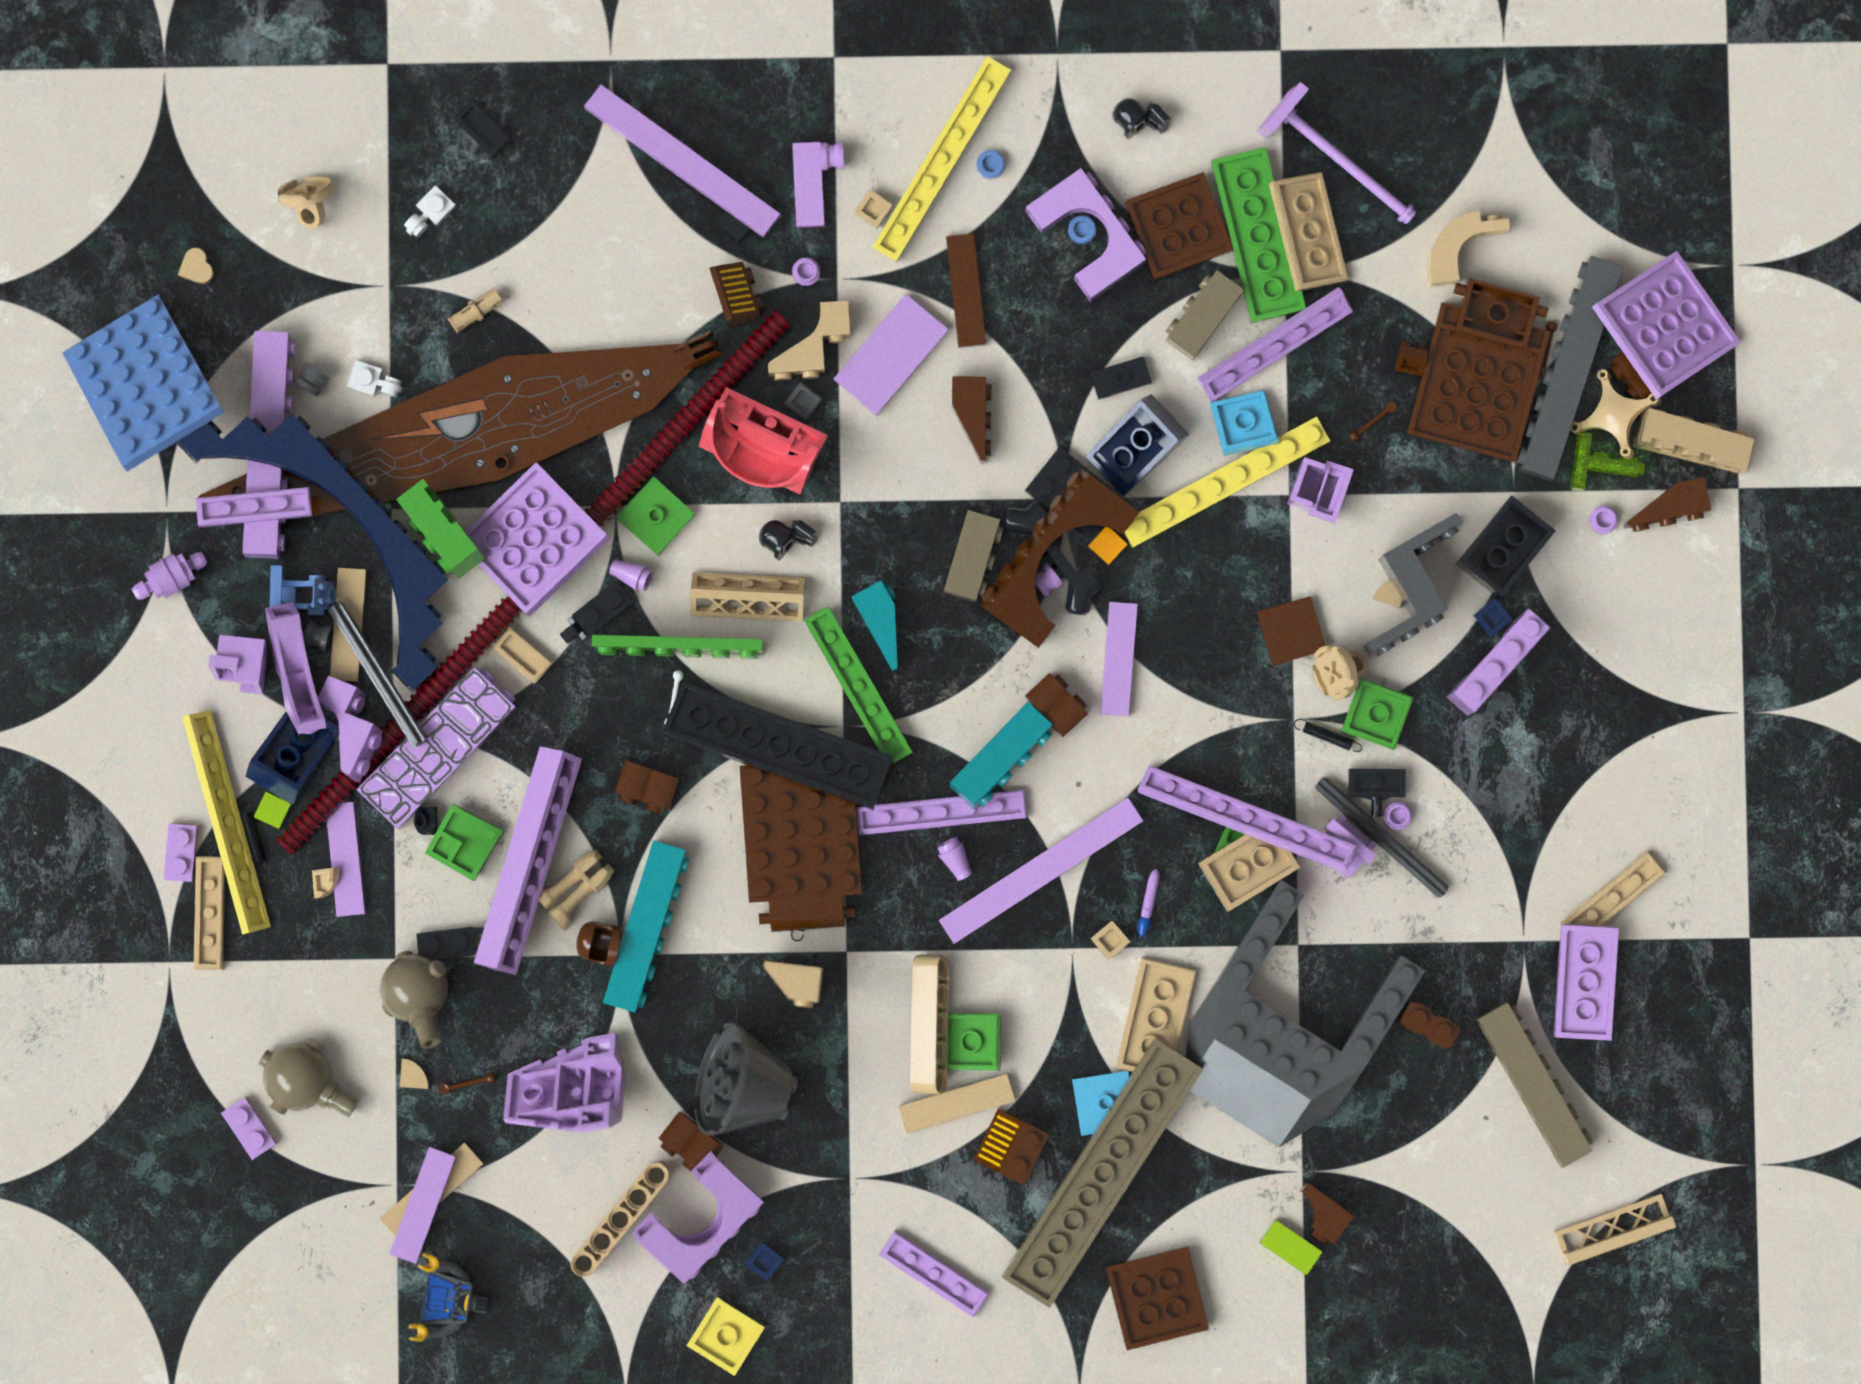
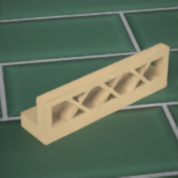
M693 572L691 616L803 621L805 578ZM697 598L709 599L714 604L710 607H697ZM728 600H737L742 605L736 609L729 608L724 603ZM757 601H765L769 607L765 610H758L753 604ZM784 603H798L797 612L785 611L781 606Z
M1658 1194L1556 1230L1554 1233L1565 1263L1571 1265L1673 1229L1676 1225L1673 1217L1668 1213L1662 1194ZM1658 1202L1663 1217L1651 1221L1642 1216L1647 1205ZM1641 1208L1638 1214L1632 1212V1210ZM1624 1213H1629L1636 1217L1632 1228L1627 1230L1615 1226L1619 1216ZM1614 1217L1612 1223L1605 1221L1607 1219ZM1640 1219H1642V1220H1644V1221L1647 1222V1223H1644V1224H1641V1225L1637 1226L1638 1223H1639V1221H1640ZM1601 1222L1610 1226L1605 1238L1598 1240L1589 1236L1593 1225ZM1587 1227L1585 1233L1579 1231V1229ZM1613 1229L1620 1231L1619 1233L1611 1235ZM1574 1231L1583 1236L1577 1248L1567 1250L1562 1235ZM1587 1238H1589V1239H1591V1240L1594 1241V1242L1585 1244Z

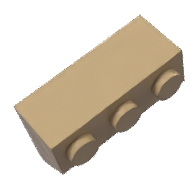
M764 962V968L788 999L795 1000V1006L813 1007V1002H820L824 968Z

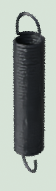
M1297 719L1294 722V727L1296 728V721H1305L1302 732L1350 751L1353 742L1359 744L1353 739L1331 730L1329 731L1304 719Z
M242 803L239 806L240 812L243 804H247L251 811L242 814L241 819L254 864L266 862V870L263 872L258 871L259 873H265L268 870V864L261 840L259 839L252 809L248 803Z

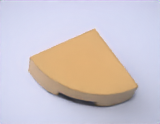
M1392 581L1381 586L1373 596V600L1396 608H1400L1402 598Z
M340 867L312 870L314 899L324 898L333 892L339 880Z
M402 1058L400 1087L429 1089V1081L423 1069L414 1061Z

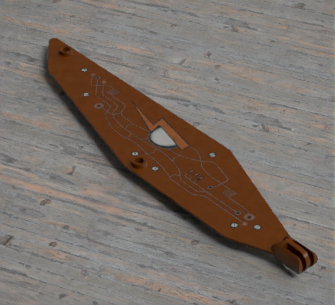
M710 330L681 344L504 356L334 433L323 440L330 447V450H328L329 454L334 459L341 458L350 468L347 473L354 480L359 478L369 488L367 494L374 501L376 499H379L381 502L396 500L422 479L425 480L435 493L499 481L534 465L536 462L545 460L652 411L692 369L724 354L719 349L695 360V358L719 346L717 339L698 345L714 336L713 330ZM504 459L507 462L506 466L502 469L498 468V461ZM284 470V479H288V489L310 488L312 516L345 510L332 496L313 483ZM247 474L199 495L198 498L233 495L238 488H242L243 493H246Z

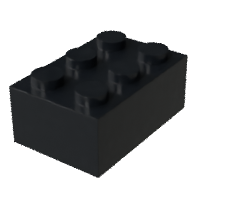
M1511 495L1455 564L1500 599L1556 530Z

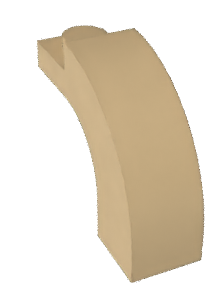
M1479 210L1464 214L1448 224L1436 239L1429 254L1427 267L1429 287L1458 283L1460 281L1458 254L1461 246L1475 237L1507 234L1510 230L1509 218L1501 219V215H1491L1484 217L1485 221H1481Z

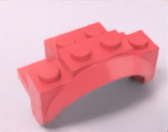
M726 387L720 400L715 402L707 419L699 447L713 453L728 472L748 484L766 488L785 487L801 494L828 435ZM730 423L738 426V430H736ZM790 452H794V453H796V454H798V455H789V454H790Z

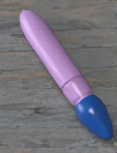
M1157 869L1151 872L1148 879L1141 917L1138 921V934L1140 937H1144L1151 924L1150 918L1160 879Z

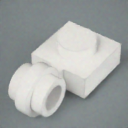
M435 185L416 205L423 214L421 216L417 214L412 215L404 226L410 235L414 234L416 237H419L427 229L428 224L425 222L428 219L438 226L456 205Z
M355 360L347 384V388L371 396H375L379 386L382 387L381 393L397 397V394L401 393L403 387H401L402 381L386 376L384 381L380 380L383 369Z

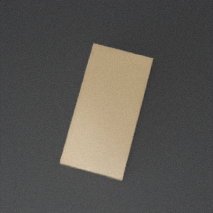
M511 626L492 647L534 684L540 680L553 664L551 660Z

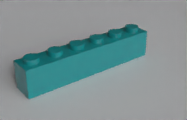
M653 840L603 1003L637 1013L638 1008H644L648 993L644 992L647 981L652 982L657 967L652 962L655 953L661 954L665 938H661L663 927L669 928L673 916V911L669 910L672 899L677 901L682 884L677 883L680 872L686 873L690 857L686 856V850Z

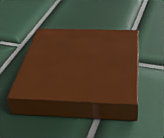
M1311 596L1256 612L1272 666L1313 655L1320 647L1325 646Z

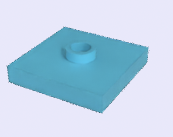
M1265 390L1210 402L1223 456L1278 444V437Z
M1128 1071L1072 1079L1081 1136L1094 1133L1129 1079Z

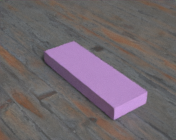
M820 142L792 143L796 227H825Z

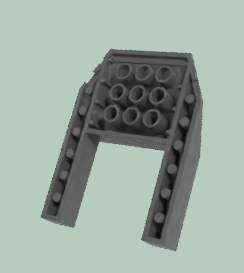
M1279 880L1190 1021L1186 1058L1203 1068L1190 1091L1278 1147L1334 1114L1368 1064L1425 972L1421 967L1399 955L1340 1050L1245 991L1305 896L1282 880Z

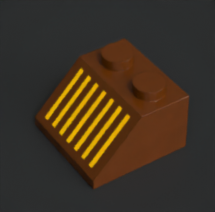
M743 261L710 267L709 269L729 329L761 319L759 311L764 310L760 295H753L751 284H754L755 280L751 268L745 269Z
M997 1109L973 1160L1025 1186L1049 1133Z

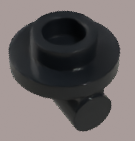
M421 807L417 810L414 817V825L418 833L421 835H435L438 830V807Z

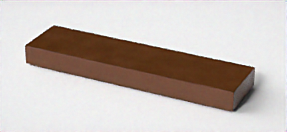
M974 233L946 236L958 348L986 345Z

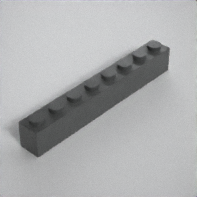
M1591 256L1587 263L1582 261L1577 277L1581 278L1578 289L1573 288L1568 304L1573 306L1570 315H1564L1560 330L1564 331L1561 342H1555L1551 354L1555 361L1552 368H1547L1542 383L1547 384L1544 395L1539 394L1534 410L1538 411L1535 421L1530 420L1525 436L1529 437L1526 448L1521 447L1516 463L1521 464L1519 472L1550 482L1555 478L1604 327L1603 322L1592 306L1616 291L1623 269L1621 265Z

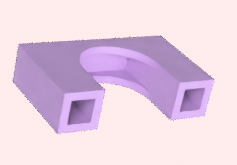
M1080 168L1026 206V213L1041 234L1066 216L1074 213L1093 215L1103 223L1108 233L1107 249L1101 257L1074 276V280L1089 301H1092L1142 266L1146 261L1144 255L1147 252L1138 240L1133 242L1128 235V232L1131 230L1122 217L1117 219L1111 210L1114 209V206L1105 194L1101 196L1095 188L1098 184L1090 172L1085 174Z
M1530 609L1521 613L1502 634L1503 637L1495 647L1458 683L1447 698L1467 716L1476 712L1550 627Z
M712 1151L691 1171L697 1180L716 1197L717 1213L710 1226L696 1235L683 1236L671 1231L653 1213H650L631 1232L638 1243L683 1284L689 1279L694 1278L699 1273L702 1265L708 1259L715 1257L720 1251V1247L729 1238L734 1237L739 1232L740 1226L748 1218L756 1215L760 1206L764 1203L757 1193Z

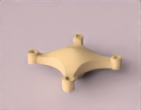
M1604 369L1599 370L1597 377L1601 380L1603 389L1599 405L1586 420L1579 423L1573 422L1570 430L1575 435H1580L1582 432L1590 429L1605 430L1613 434L1618 440L1621 447L1620 454L1625 459H1631L1634 455L1629 443L1631 426L1641 412L1652 406H1659L1662 402L1661 398L1654 401L1655 397L1653 394H1650L1648 398L1640 400L1625 398L1619 395L1613 388L1610 373Z

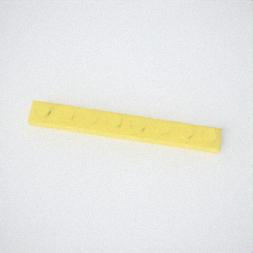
M988 56L985 58L872 247L874 250L897 263L1010 75L1011 70Z
M1315 417L1278 437V444L1257 448L1140 511L1124 534L1131 547L1134 548L1329 443L1330 440L1320 421Z
M210 710L189 714L182 718L242 935L271 927L212 712Z

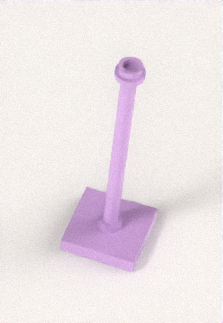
M1301 82L1292 87L1258 128L1257 132L1266 138L1274 133L1282 122L1285 124L1290 123L1399 214L1397 218L1399 222L1403 221L1407 224L1417 212L1413 209L1414 206L1411 203L1405 206L1296 114L1297 111L1294 107L1309 89Z

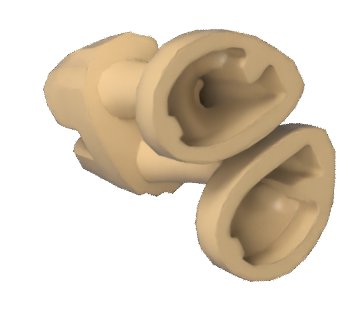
M593 850L572 862L574 868L553 886L542 889L539 903L547 910L564 892L582 879V884L571 895L548 912L564 931L571 926L570 915L573 909L593 891L600 893L615 872L608 863L596 871L593 877L588 873V870L591 867L594 868L603 857L597 850Z

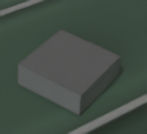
M800 382L783 405L806 422L823 398Z

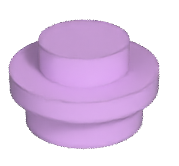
M801 258L793 266V278L800 285H813L820 277V267L811 258Z
M1600 506L1590 514L1589 523L1595 532L1608 534L1616 528L1618 517L1612 508Z
M1394 802L1386 807L1384 821L1391 829L1402 830L1411 823L1412 812L1405 803Z

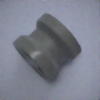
M306 363L303 367V374L296 377L294 382L318 397L320 387L326 384L330 378Z
M310 620L304 636L305 647L315 646L320 651L326 652L331 641L333 625L325 624L322 626L318 625L317 621Z

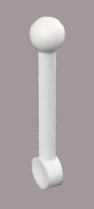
M676 670L673 673L675 681L670 711L678 694L680 681L684 678V674L680 670Z

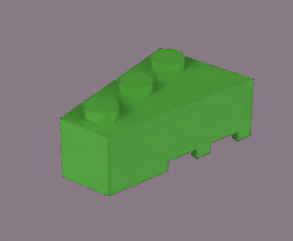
M424 479L420 480L396 499L409 515L410 519L407 520L409 525L417 534L421 531L426 537L422 540L432 554L437 551L441 559L438 560V563L447 574L453 572L460 579L485 559L478 547Z

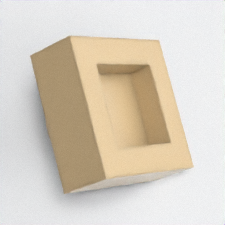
M869 189L855 209L854 214L875 229H878L893 205Z
M1113 921L1109 922L1090 938L1108 960L1130 943Z

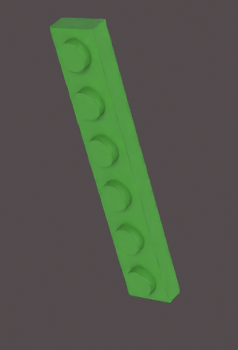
M827 606L805 619L804 622L878 750L894 756L892 764L913 753L830 608Z

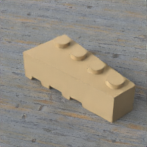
M1648 408L1641 414L1633 447L1742 475L1747 472L1755 439L1749 438L1748 433L1732 429L1729 432L1721 429V426L1707 422L1702 424L1686 416H1675L1662 410Z

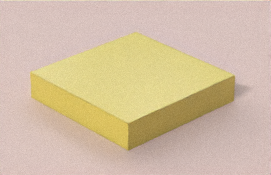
M717 1297L687 1346L735 1376L765 1326Z

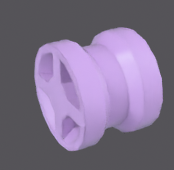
M837 141L834 145L820 142L822 170H828L830 167H836L839 170L844 169L843 141Z
M1048 563L1044 564L1042 570L1036 573L1035 587L1044 598H1047L1050 595V591L1054 588L1063 586L1062 581Z

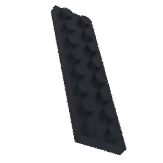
M682 681L662 731L663 735L871 810L875 809L894 760V756L684 681Z

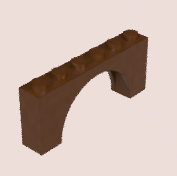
M1080 469L1078 473H1074L1069 478L1064 492L1051 502L1047 515L1039 519L1034 525L1033 533L1029 539L1019 545L1012 562L1002 568L999 574L1000 578L995 585L985 591L980 605L1039 648L1055 627L1041 610L1035 591L1037 568L1046 549L1063 533L1086 525L1105 526L1123 535L1139 514V511L1093 476Z

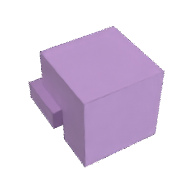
M1304 457L1287 504L1308 511V515L1335 524L1354 469L1330 461H1326L1323 464Z
M219 635L217 655H210L209 668L214 680L241 683L240 692L263 695L269 654L264 639Z
M1340 815L1336 821L1331 819L1324 829L1329 835L1358 845V850L1347 873L1336 870L1347 879L1352 876L1363 862L1366 865L1372 862L1376 855L1371 850L1377 844L1348 822L1344 815Z

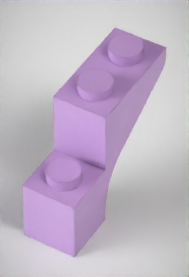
M328 676L318 696V701L323 707L333 711L338 719L340 766L342 772L360 783L362 776L369 770L370 759L374 751L381 744L383 731L373 723L357 717V714L364 708L366 694L356 686Z

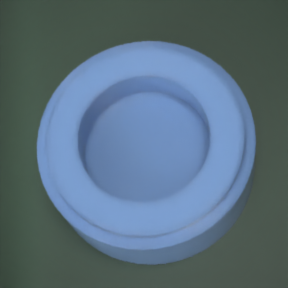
M987 150L980 154L977 160V170L981 176L987 179H995L1003 173L1005 161L999 152Z
M1076 216L1070 221L1068 226V235L1077 244L1089 243L1093 240L1096 233V225L1088 216Z

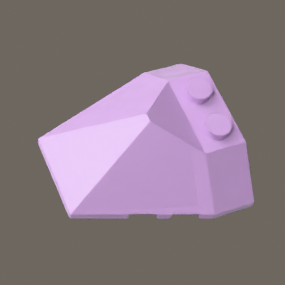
M611 1033L586 1038L581 1041L582 1045L569 1051H566L564 1048L557 1052L558 1056L545 1062H542L541 1059L509 1073L506 1087L504 1122L575 1132L607 1129L621 1122L626 1074L617 1034Z

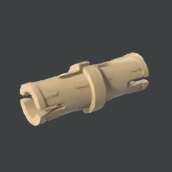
M493 288L474 302L472 300L467 303L468 306L447 319L458 334L475 321L479 320L480 322L483 320V316L504 302Z

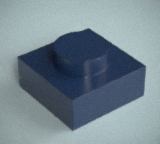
M1496 598L1473 615L1489 638L1513 620Z
M762 1241L745 1262V1265L767 1282L784 1258Z

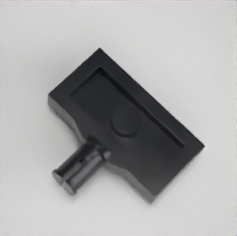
M1348 769V797H1363L1371 800V817H1376V806L1377 817H1383L1382 800L1405 798L1406 769Z

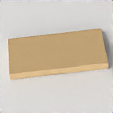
M1322 172L1268 183L1295 292L1348 281L1349 278Z
M1141 957L1116 1068L1133 1072L1154 1038L1178 1052L1197 970Z

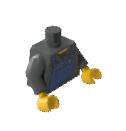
M427 1252L422 1253V1256L429 1258V1263L426 1266L418 1265L419 1268L428 1272L420 1324H410L408 1327L417 1328V1336L414 1338L409 1337V1340L418 1342L423 1341L425 1338H442L459 1331L463 1324L469 1322L470 1312L486 1314L489 1297L473 1295L475 1282L470 1281L469 1274L456 1262L436 1258Z

